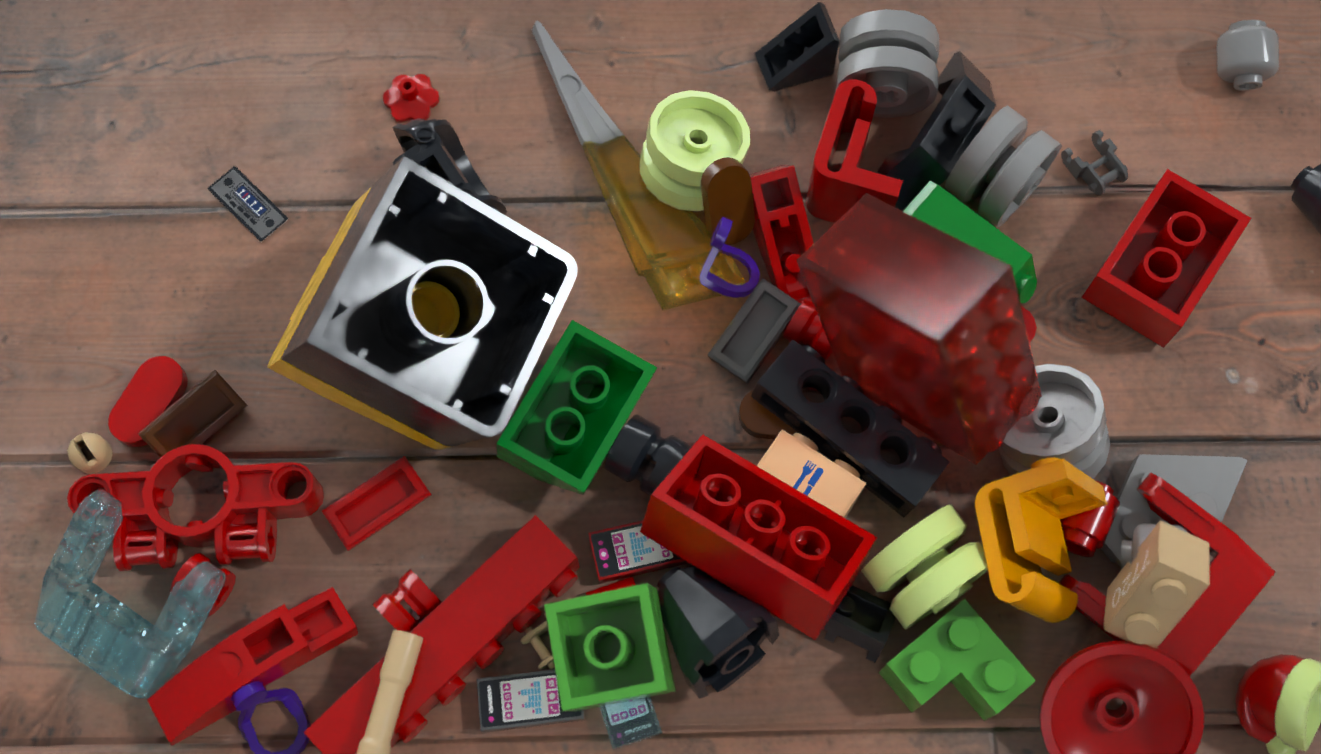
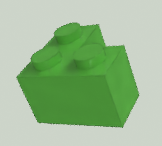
M965 599L878 672L911 712H914L951 682L984 721L998 714L1036 681Z

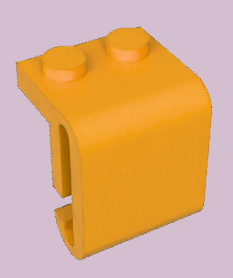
M1052 457L1038 460L1031 465V469L990 482L979 490L975 498V509L992 591L998 599L1048 623L1064 621L1073 614L1078 601L1077 593L1043 576L1041 567L1057 576L1072 572L1060 519L1107 505L1104 489L1101 484L1065 459Z

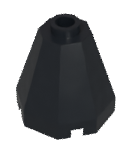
M695 566L683 569L675 567L665 573L657 583L663 623L686 683L699 699L709 696L706 686L712 685L716 692H720L735 683L765 656L766 653L760 647L764 639L767 638L773 645L779 637L777 621L765 607L747 599Z

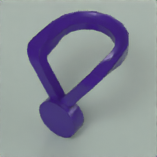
M722 217L710 242L711 249L699 276L700 282L703 286L732 298L745 297L751 294L758 284L760 271L756 262L749 254L741 249L724 244L733 221ZM718 252L742 262L749 272V281L743 285H734L712 274L709 270Z
M255 681L241 687L232 695V703L237 711H241L238 717V728L255 754H301L305 750L309 738L304 734V731L310 726V722L295 691L289 688L267 691L261 681ZM280 700L296 718L298 735L288 749L281 752H270L259 742L251 723V717L257 704Z

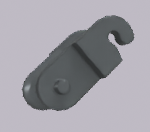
M1101 130L1092 134V142L1103 156L1091 164L1083 162L1079 156L1072 160L1071 155H1073V152L1070 148L1061 152V159L1074 178L1082 177L1090 191L1099 196L1105 193L1106 184L1115 179L1120 182L1128 179L1126 165H1123L1115 155L1116 145L1110 138L1102 141L1101 138L1104 137V134ZM1105 164L1110 172L1099 177L1094 169Z

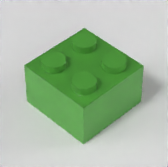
M645 583L544 604L562 711L576 712L676 691L657 588Z

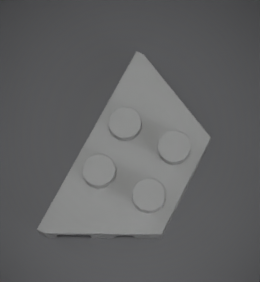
M1139 454L1133 460L1118 493L1117 499L1120 501V506L1104 546L1100 549L1111 562L1121 567L1122 540L1132 541L1133 531L1136 526L1143 523L1157 524L1160 520L1167 523L1150 510L1147 500L1137 491V487L1149 473H1153L1167 481L1222 522L1248 460L1242 457Z

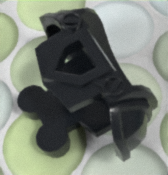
M419 118L406 124L398 123L393 126L395 135L404 152L393 161V165L403 156H406L503 215L507 214L506 207L497 196L490 195L468 160L454 128L446 119L425 120Z

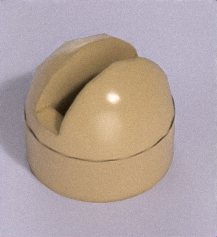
M85 432L77 435L70 441L67 449L71 464L87 474H95L104 470L112 459L111 445L103 437L95 433ZM84 445L88 447L95 457L90 461H87L81 450Z

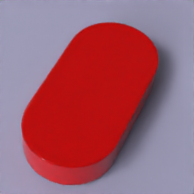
M167 356L152 357L142 363L109 414L108 426L112 435L129 447L147 445L138 433L183 396L188 384L184 369L174 359Z

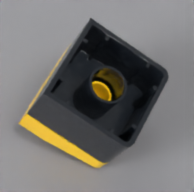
M403 156L354 203L330 248L321 259L290 318L291 321L272 354L267 368L320 396L432 449H446L498 435L506 428L577 276L576 263L573 257L566 251L406 156Z

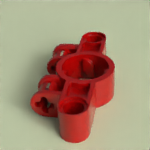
M190 444L180 446L164 454L152 466L150 471L82 476L70 487L67 500L71 511L98 529H114L113 556L115 565L119 571H130L133 566L159 564L162 569L173 568L177 561L178 542L197 548L215 546L217 561L220 565H230L234 559L260 558L262 562H273L277 544V519L303 518L312 515L322 505L324 491L322 485L311 471L300 463L234 465L222 452L213 447ZM213 467L224 470L228 480L223 481V492L226 502L217 515L205 523L198 520L187 523V527L174 525L170 519L168 507H171L173 504L174 493L172 489L179 479L192 470L213 472ZM300 481L307 482L303 495L296 499H287L288 490L294 483ZM106 493L107 497L103 506L96 511H92L93 501L99 495Z

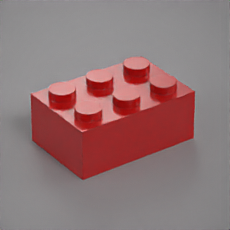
M1167 169L1081 298L1164 348L1183 327L1252 218Z

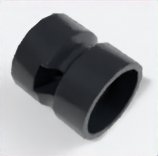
M636 414L627 422L616 438L604 466L607 471L626 482H631L635 479L639 480L640 490L651 496L692 446L674 435L664 439L661 437L660 427ZM651 460H654V461L657 462V463H656V464H653V463H651L650 461H651Z

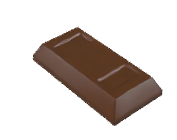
M214 370L140 431L138 435L161 458L167 452L180 446L190 444L202 445L248 405L222 376Z

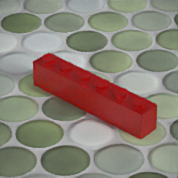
M536 515L410 632L421 636L423 642L411 683L406 688L390 743L391 748L400 739L407 743L418 735L428 723L425 716L439 702L443 706L452 702L466 687L463 679L477 666L485 669L493 663L504 650L501 643L515 629L519 633L524 632L541 615L542 612L538 607L552 594L559 598L577 581L578 576L575 572L580 568L577 556ZM385 656L304 731V734L322 754L357 753L359 743L365 735L380 685V672Z

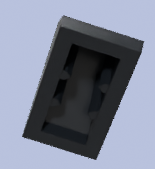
M818 2L754 53L768 90L775 92L833 75L840 41L825 4Z

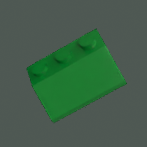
M571 320L497 441V457L541 482L584 495L655 374L657 367Z

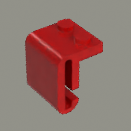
M856 79L846 80L836 89L814 156L806 196V207L814 217L849 227L856 234L867 237L877 235L885 238L903 180L859 168L877 103V95L875 90L864 81ZM844 132H849L852 135L842 167L839 171L832 172L830 167L840 136Z

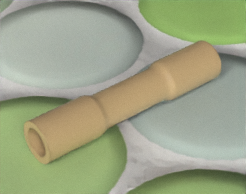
M393 630L380 672V685L367 729L359 743L356 754H390V743L406 688L411 683L423 642L421 636Z

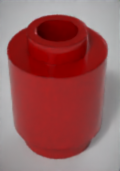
M1097 480L1095 481L1103 486L1107 505L1060 519L1067 551L1083 557H1093L1096 549L1104 546L1120 506V501L1113 495L1114 490Z

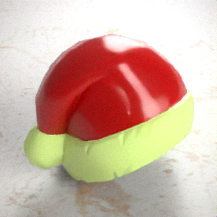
M1280 654L1259 660L1245 672L1239 681L1235 696L1239 722L1249 736L1266 743L1269 754H1296L1297 750L1307 751L1321 724V662L1313 659H1304L1296 655Z

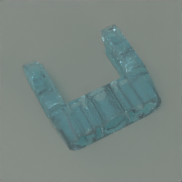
M97 490L87 496L78 506L43 577L34 624L37 630L121 691L137 698L147 699L167 682L191 650L224 585L226 575L208 561H203L195 566L184 579L175 584L154 626L92 582L123 520L121 502L106 491Z

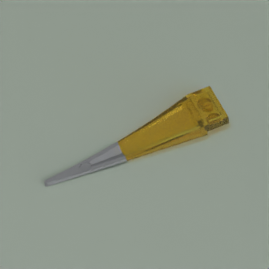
M536 20L532 28L533 35L637 275L646 278L662 310L723 296L703 286L699 278L703 264L711 249L712 235L706 225L692 211L679 210L667 205L647 189L640 175V154L599 105L543 25ZM718 252L709 271L730 284L743 285L746 281L733 258Z

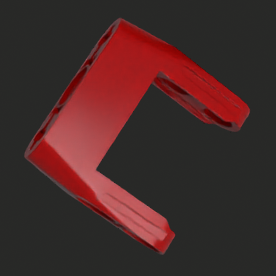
M1149 473L1137 487V491L1147 500L1150 510L1170 525L1183 526L1189 534L1208 542L1209 555L1213 557L1209 562V586L1157 647L1158 650L1177 661L1188 675L1191 676L1266 586L1276 571L1235 532L1167 481L1153 473ZM1065 574L1058 584L1077 593L1076 610L1115 641H1126L1104 630L1106 596L1090 583L1077 581L1072 576Z

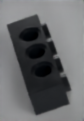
M794 340L790 342L759 379L752 392L751 397L799 434L813 441L817 445L818 451L832 462L839 459L854 467L860 474L859 479L866 483L865 488L903 518L917 506L950 463L949 460L942 456V451L935 442L924 436H916L902 425L903 421L895 411L889 407L875 404L864 395L862 387L855 380L845 375L839 376L825 365V360L820 353L809 346H801ZM812 387L817 389L823 395L824 402L813 403L808 401L802 393V388ZM851 417L858 421L862 433L853 434L848 432L842 426L841 418ZM880 447L894 449L900 457V464L893 465L886 462L881 456Z

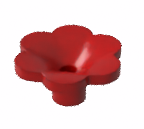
M405 74L398 75L392 81V88H389L383 94L384 105L391 109L393 119L400 123L407 122L410 119L421 118L427 120L430 117L431 108L437 106L440 100L438 91L431 87L429 77L424 74H417L413 77Z

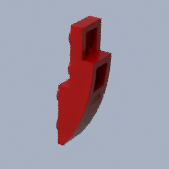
M333 587L290 610L287 609L284 603L202 654L166 682L147 701L170 745L173 746L236 711L231 697L241 687L251 682L261 681L266 689V685L358 635L357 626Z

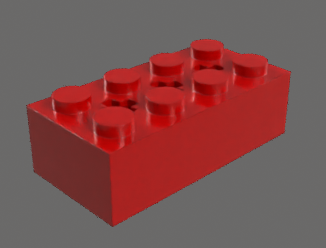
M703 434L651 494L640 533L747 599L762 605L768 612L814 640L817 639L860 574L877 539L875 535Z

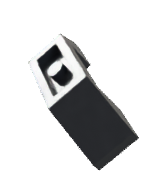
M960 51L954 53L939 76L938 92L943 97L910 148L888 154L877 171L879 174L903 180L893 211V215L896 218H900L901 213L929 181L940 186L948 179L952 169L996 107L990 81Z

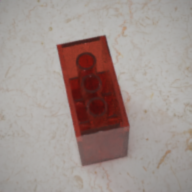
M867 193L797 260L841 374L855 380L862 387L864 395L875 403L889 407L901 419L975 465L989 452L997 450L1003 443L1008 431L1022 417L1030 415L1035 410L1042 395L1012 266Z

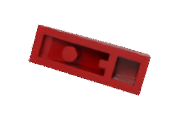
M780 165L751 173L755 224L752 230L772 285L799 303H802L806 298L818 304L829 302L794 165Z

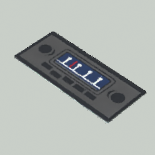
M233 166L207 188L260 242L288 220V217L236 166Z

